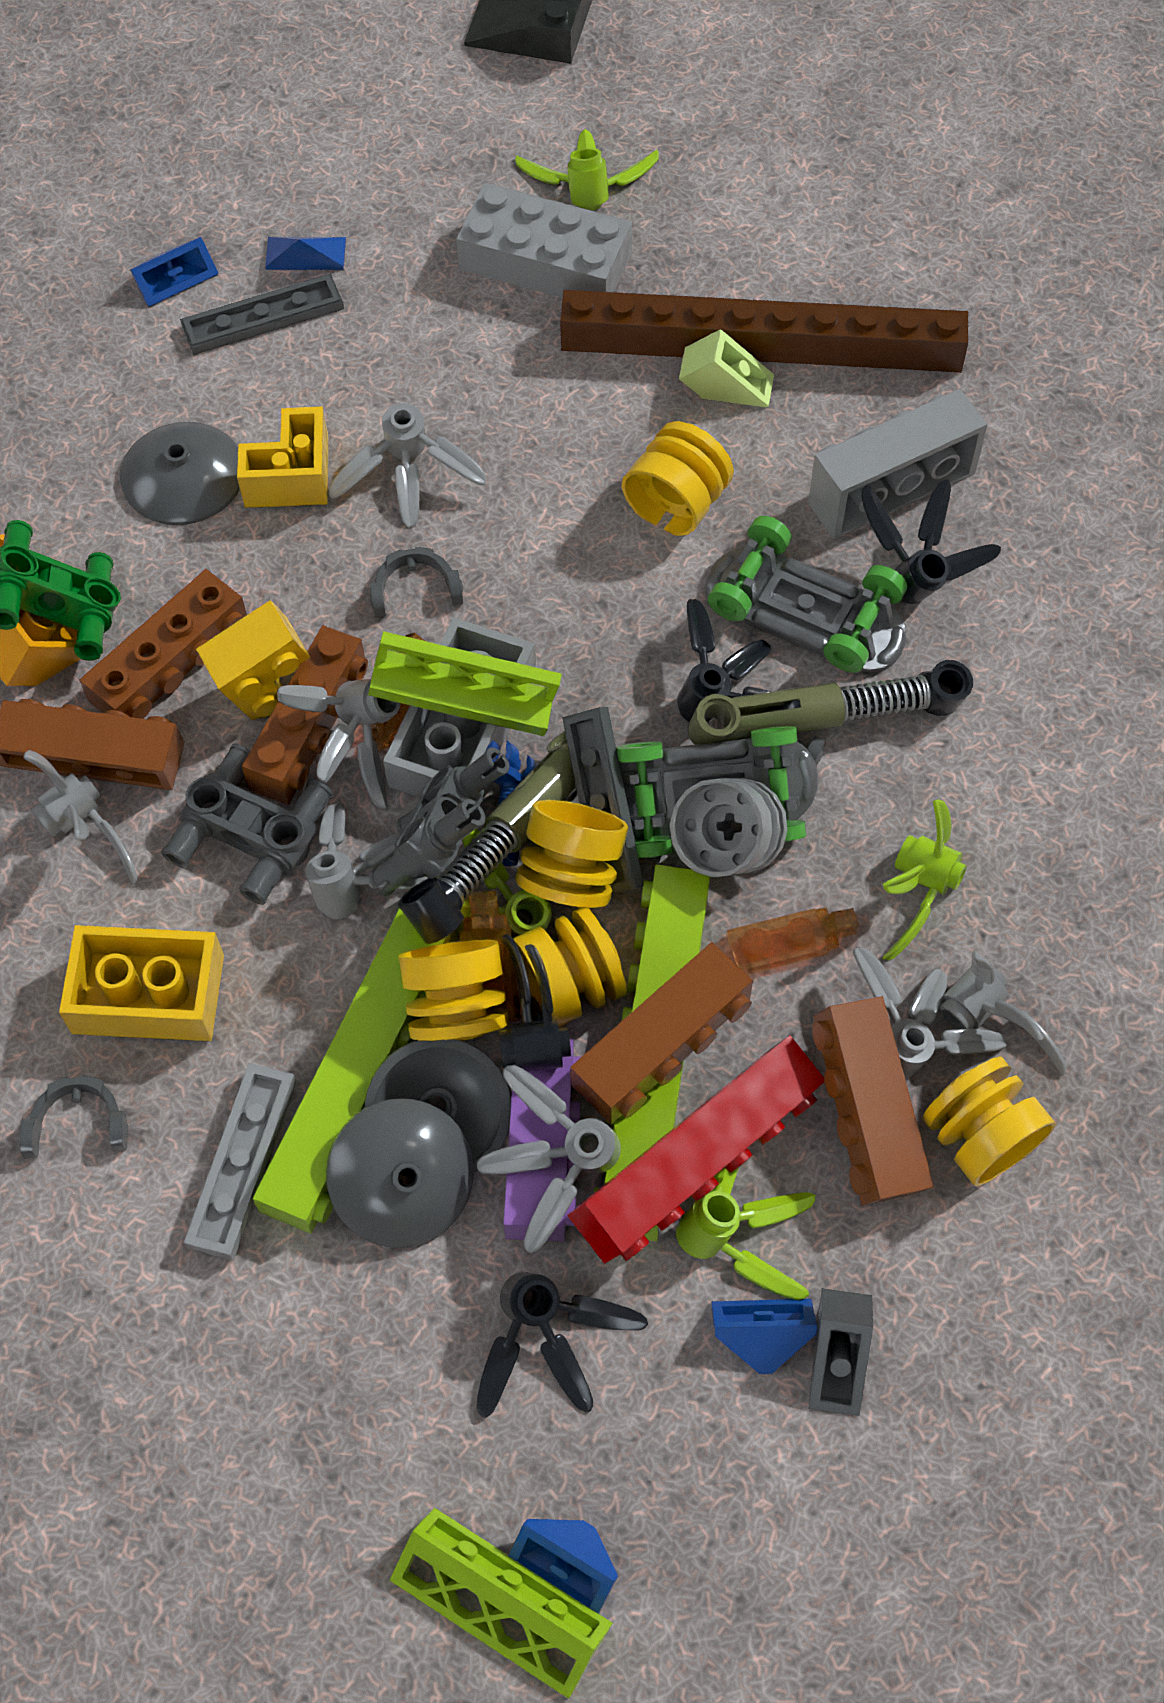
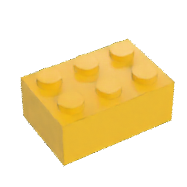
M75 925L59 1014L71 1034L212 1041L224 961V953L216 933Z

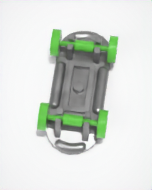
M758 516L748 529L750 540L747 545L727 552L718 558L708 571L705 579L707 601L712 610L718 615L730 621L746 622L821 655L832 665L843 671L851 673L882 671L893 665L902 655L906 643L905 626L901 616L891 604H897L901 601L907 590V583L903 576L892 568L882 565L870 567L862 581L863 588L865 589L863 590L812 566L782 555L792 539L789 529L775 518Z
M782 726L751 731V738L672 748H662V742H641L616 747L638 858L662 856L673 852L670 821L674 805L685 790L700 781L711 779L746 778L763 783L778 796L786 811L788 831L785 841L806 837L805 821L796 819L802 816L813 803L818 790V771L815 760L808 749L798 742L796 727ZM732 821V830H742V823Z

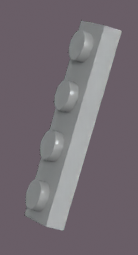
M248 1063L184 1240V1245L187 1249L234 1261L254 1204L252 1198L264 1176L296 1084L294 1074Z

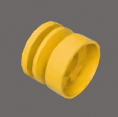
M682 421L668 422L658 431L655 439L648 444L646 452L634 462L623 476L621 488L626 501L642 519L656 526L667 511L674 516L663 530L675 536L689 535L709 512L710 505L721 496L722 491L730 484L734 468L731 458L723 446L708 432L693 424Z
M559 800L536 801L532 805L526 835L537 846L525 847L521 851L520 858L523 864L517 868L515 881L525 891L559 904L587 908L606 906L610 902L613 891L609 884L616 880L617 872L614 867L604 861L618 860L622 856L629 827L625 821L617 816L583 804Z
M580 907L573 911V925L564 916L556 918L555 928L558 942H554L541 927L513 938L526 968L531 995L538 1001L541 1008L542 999L538 979L525 946L532 944L540 953L550 983L554 1009L552 1019L557 1018L558 1027L581 1017L582 1009L579 997L581 993L596 1009L603 1007L606 1003L604 992L613 1001L624 997L627 993L626 982L616 948L608 933L587 907Z
M470 940L422 947L399 955L403 989L425 991L426 993L425 997L406 1004L407 1015L423 1017L408 1024L410 1039L418 1041L449 1039L463 1041L480 1037L485 1033L499 1030L509 1025L507 1009L489 1008L506 1001L504 990L482 987L483 982L502 975L498 941Z
M1002 1056L992 1058L956 1078L931 1103L922 1117V1120L929 1129L936 1130L942 1128L937 1137L942 1145L953 1144L964 1138L967 1140L956 1153L954 1161L976 1187L990 1182L1024 1159L1053 1132L1057 1125L1035 1097L1024 1099L1014 1105L1011 1103L1021 1091L1024 1083L1017 1075L1007 1078L1012 1068Z

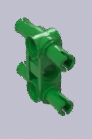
M21 520L8 522L4 530L3 546L0 547V629L10 630L15 628L17 623H19V610L22 609L77 630L76 644L74 645V652L77 657L86 661L99 659L103 653L104 633L111 628L113 612L121 600L119 590L110 582L114 565L113 559L105 553L94 552L86 559V571L80 570L29 550L31 537L33 536L32 527Z

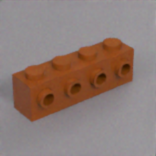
M203 570L79 679L87 700L102 713L108 710L123 712L129 717L144 719L149 714L155 701L164 693L170 694L181 685L183 676L194 666L204 665L196 649L247 615L242 596L209 570Z
M322 625L307 651L310 658L299 665L288 685L322 687L326 690L328 696H335L338 688L343 683L363 680L368 667V659L365 658L362 639ZM278 701L242 765L249 790L289 805L297 790L302 789L305 785L311 764L316 755L322 753L329 739V732L336 719L339 718L335 705L327 704L324 712H311L294 709Z
M20 699L19 702L2 700L0 707L1 767L45 773L39 767L24 759V753L31 750L47 759L59 775L68 776L72 773L75 777L79 778L85 775L88 779L173 790L185 743L176 723L160 716H150L148 719L129 717L127 714L115 710H108L105 713L89 712L82 707L71 704L63 705L60 708L45 706L32 699Z
M711 942L570 1067L571 1085L611 1125L622 1115L625 1118L631 1117L645 1103L647 1099L645 1094L657 1083L661 1086L669 1083L681 1070L682 1064L680 1062L693 1051L696 1054L702 1053L717 1036L716 1030L727 1020L734 1023L746 1013L752 1004L750 997L753 980Z
M883 996L832 1005L814 1015L812 1027L813 1040L817 1049L822 1051L827 1069L824 1076L826 1090L829 1096L835 1100L839 1116L837 1120V1133L841 1143L847 1147L851 1162L849 1170L850 1183L854 1192L859 1195L861 1205L864 1206L913 1195L934 1188Z

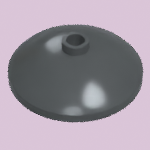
M176 422L158 427L138 439L124 457L120 470V483L124 496L134 510L155 522L185 525L208 519L227 507L240 490L237 479L238 446L226 433L204 423Z
M450 1039L436 1041L415 1040L403 1045L389 1055L376 1070L367 1090L365 1108L388 1099L406 1098L428 1103L432 1097H442L446 1101L442 1111L455 1121L469 1143L473 1157L474 1173L478 1171L477 1162L486 1154L500 1150L509 1130L511 1098L503 1074L486 1053L465 1041ZM404 1168L400 1171V1174L414 1179L412 1168Z
M406 1098L383 1100L356 1113L337 1134L331 1146L326 1166L328 1194L340 1219L361 1238L371 1243L391 1248L420 1245L445 1232L464 1210L471 1194L474 1178L472 1152L464 1133L455 1121L439 1108L419 1100ZM404 1168H412L414 1171L413 1181L409 1185H400L398 1182L400 1171Z

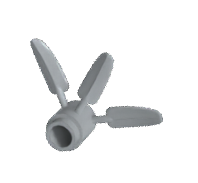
M400 403L391 406L383 415L382 426L385 441L376 449L371 445H367L360 450L334 478L329 487V496L335 499L351 489L382 462V453L388 450L392 456L402 459V465H398L395 468L397 498L404 525L407 528H413L417 523L419 513V473L417 465H410V459L418 456L424 450L425 445L429 447L428 453L469 481L482 486L486 485L487 479L480 466L455 444L441 436L433 441L425 435L424 418L417 407L407 403Z
M371 679L345 682L338 688L335 696H328L324 688L316 686L285 685L279 687L277 698L283 705L311 712H324L327 704L335 705L339 718L345 723L336 726L320 755L316 773L322 783L328 782L354 742V731L358 725H362L364 741L357 745L361 773L374 805L379 809L386 810L388 807L378 746L372 737L371 724L384 723L390 720L399 711L401 703L368 696Z
M26 751L24 759L43 770L54 784L51 789L37 798L39 803L31 808L33 814L48 833L55 837L61 831L66 834L74 828L75 839L79 841L86 840L89 836V828L84 820L90 817L115 848L125 867L130 883L134 884L137 881V873L132 860L116 832L96 812L100 808L95 801L101 795L85 775L77 779L72 773L63 779L52 764L42 755L35 751Z
M342 803L329 805L325 810L320 825L319 843L322 846L328 847L327 851L319 853L312 858L305 869L315 905L319 911L330 919H343L355 912L360 899L358 885H369L373 888L369 876L358 875L368 868L377 867L392 857L395 843L400 837V834L397 833L370 846L359 855L361 863L352 868L349 857L342 852L336 851V845L344 841L345 808ZM426 876L423 878H410L397 889L410 890L416 884L428 878ZM387 881L382 883L378 888H383L386 884H388Z
M858 947L853 950L855 960L873 996H883L886 1009L894 1024L891 1028L906 1081L911 1079L932 1056L934 1050L945 1049L949 1055H964L997 1051L1007 1046L1006 1040L1001 1033L983 1029L946 1030L942 1033L941 1041H934L931 1031L925 1025L933 1022L942 1003L947 987V975L940 969H933L923 982L909 1008V1014L913 1019H901L895 1007L901 1004V995L884 966L868 949Z
M974 951L972 953L971 967L943 996V1004L938 1010L941 1017L955 1029H979L992 1014L1023 1027L1037 1041L1062 1076L1065 1075L1066 1063L1054 1042L1026 1012L1005 1001L1008 997V992L1005 988L1007 984L1006 979L987 959L980 957L978 952Z
M508 1065L503 1071V1077L515 1094L545 1123L550 1125L558 1121L568 1130L565 1138V1147L550 1149L549 1143L543 1140L510 1146L482 1156L477 1162L478 1171L483 1174H508L545 1169L552 1164V1158L568 1156L574 1163L564 1180L559 1177L552 1180L532 1216L524 1238V1246L528 1253H534L548 1240L576 1197L577 1189L573 1186V1183L581 1170L593 1174L610 1170L619 1159L621 1144L617 1134L607 1124L598 1119L588 1118L576 1123L572 1122L564 1114L567 1107L560 1097L524 1069L516 1065ZM597 1136L599 1141L597 1149L591 1153L584 1152L585 1142L590 1137Z

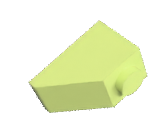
M721 329L685 347L679 380L701 398L759 407L769 406L774 374Z

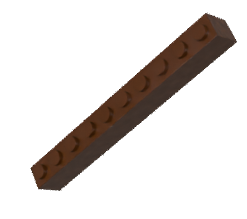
M563 290L560 318L561 351L683 357L685 347L721 329L759 362L962 373L968 347V311Z

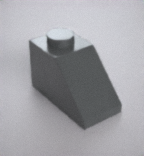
M822 1288L817 1317V1334L815 1335L808 1409L860 1416L873 1333L872 1295Z

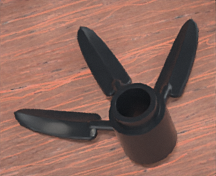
M949 480L940 482L931 494L918 532V538L921 541H925L924 548L910 557L901 545L903 543L902 536L875 491L868 485L862 490L863 507L876 537L885 550L891 551L894 549L902 561L894 570L901 574L907 583V590L901 599L903 602L909 604L921 602L940 589L946 580H953L997 558L1001 552V547L996 544L978 546L944 557L938 551L932 550V546L939 544L951 493V483Z
M689 599L687 601V620L692 649L699 653L700 664L691 670L677 696L679 712L683 718L690 722L699 703L705 697L712 694H723L733 698L771 692L750 686L745 687L742 694L730 692V678L740 680L769 654L771 645L762 639L754 641L727 658L722 663V668L708 663L707 653L715 650L710 619L701 601ZM713 717L705 718L706 722L713 719Z
M503 935L502 938L517 975L523 1023L511 1024V1029L499 1031L503 1069L508 1065H516L527 1072L563 1067L562 1057L571 1056L568 1027L558 1028L557 1018L552 1019L554 1009L550 983L541 955L534 945L528 944L525 946L539 983L542 999L540 1008L538 1001L531 995L526 968L514 939L510 935Z
M521 1272L511 1276L501 1289L500 1304L506 1316L513 1321L506 1338L497 1337L489 1352L477 1395L476 1407L479 1415L483 1418L489 1417L499 1403L520 1352V1345L515 1340L521 1324L540 1327L546 1339L541 1344L540 1350L552 1374L567 1397L579 1410L591 1412L593 1398L579 1363L565 1336L562 1334L554 1335L548 1322L555 1316L558 1310L569 1312L568 1319L573 1323L603 1329L639 1331L647 1327V1318L631 1308L583 1295H574L571 1303L561 1301L556 1285L543 1275ZM529 1289L532 1294V1301L527 1307H524L523 1296Z

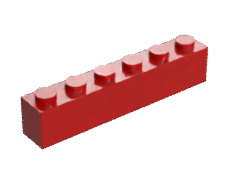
M789 1035L764 1053L567 1215L604 1264L619 1255L625 1261H628L650 1243L645 1234L655 1225L663 1231L685 1213L680 1204L687 1198L692 1196L694 1200L698 1201L719 1184L714 1177L719 1171L725 1167L731 1173L753 1155L748 1149L752 1143L758 1139L764 1145L785 1128V1125L781 1122L784 1116L791 1112L794 1117H797L818 1100L813 1092L825 1083L824 1077L792 1036Z

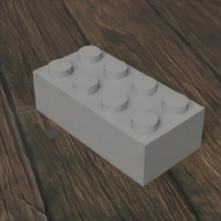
M484 182L456 238L459 270L562 298L563 290L614 292L632 253V221Z
M961 389L945 396L938 395L923 406L909 412H900L891 420L874 428H865L854 437L837 445H827L819 453L815 454L808 504L832 538L836 539L869 523L861 498L862 490L866 485L875 491L885 510L890 514L931 495L936 486L943 480H949L952 485L974 475L988 424Z
M452 618L440 645L536 667L535 643L458 618ZM410 705L383 760L388 787L420 798L424 787L441 769L448 765L453 769L460 766L468 767L484 754L488 745L493 740L502 747L510 729Z

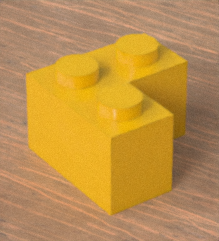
M323 406L281 408L280 442L238 444L237 479L245 508L328 504L329 437Z
M271 600L196 649L217 688L252 721L272 714L279 701L277 690L283 686L279 678L293 673L301 663L310 658L288 618Z

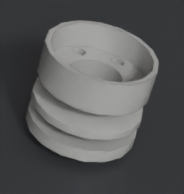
M719 778L698 782L685 790L674 805L670 821L672 844L681 861L693 871L710 877L757 872L771 864L783 849L788 831L786 811L778 796L763 783L746 778ZM732 821L742 823L741 832L732 830Z

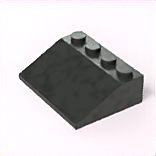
M479 0L464 46L571 64L592 0Z

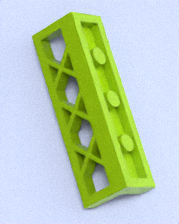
M383 631L376 654L368 696L545 736L548 730L552 702L560 686L562 673Z
M436 1508L412 1531L389 1580L568 1699L575 1691L591 1658L604 1641L613 1624ZM416 1555L433 1566L437 1581L427 1583L409 1571ZM467 1588L476 1594L482 1610L471 1612L460 1605L455 1590ZM513 1618L522 1624L528 1640L515 1641L507 1636L500 1619ZM558 1648L576 1660L569 1676L550 1664L545 1649Z

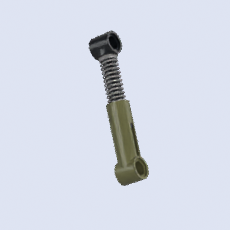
M945 660L939 662L932 671L921 672L915 677H902L900 680L895 678L893 681L890 679L885 682L881 680L878 683L873 681L871 684L866 682L863 685L842 686L841 688L836 683H828L733 698L723 694H712L705 697L696 708L688 725V735L691 742L697 745L751 738V731L770 727L793 726L796 727L797 733L840 727L847 718L853 720L855 716L861 719L863 715L868 718L870 714L875 717L877 713L882 716L885 712L890 715L894 711L897 714L900 710L906 712L907 708L910 711H913L914 708L918 710L924 709L936 716H946L953 713L971 693L973 676L963 663L956 660ZM938 683L947 685L951 689L952 694L944 692ZM713 717L721 722L723 729L710 727L705 718Z
M565 731L557 735L546 748L548 754L485 819L482 831L477 834L476 838L472 839V842L462 850V853L458 854L457 858L437 878L421 881L408 890L399 900V908L426 944L436 943L456 930L464 919V915L461 912L464 901L469 898V895L474 893V890L479 887V884L484 882V879L488 878L489 874L493 873V870L498 867V864L503 862V859L509 853H516L530 840L526 835L532 805L540 800L566 801L576 790Z

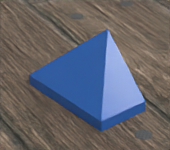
M202 237L164 251L130 269L148 306H152L219 274Z
M268 237L265 268L266 270H344L346 237Z
M811 1299L711 1301L715 1337L759 1374H773L817 1334V1322Z
M527 1519L522 1525L508 1555L598 1614L602 1610L618 1577L596 1528L584 1520Z

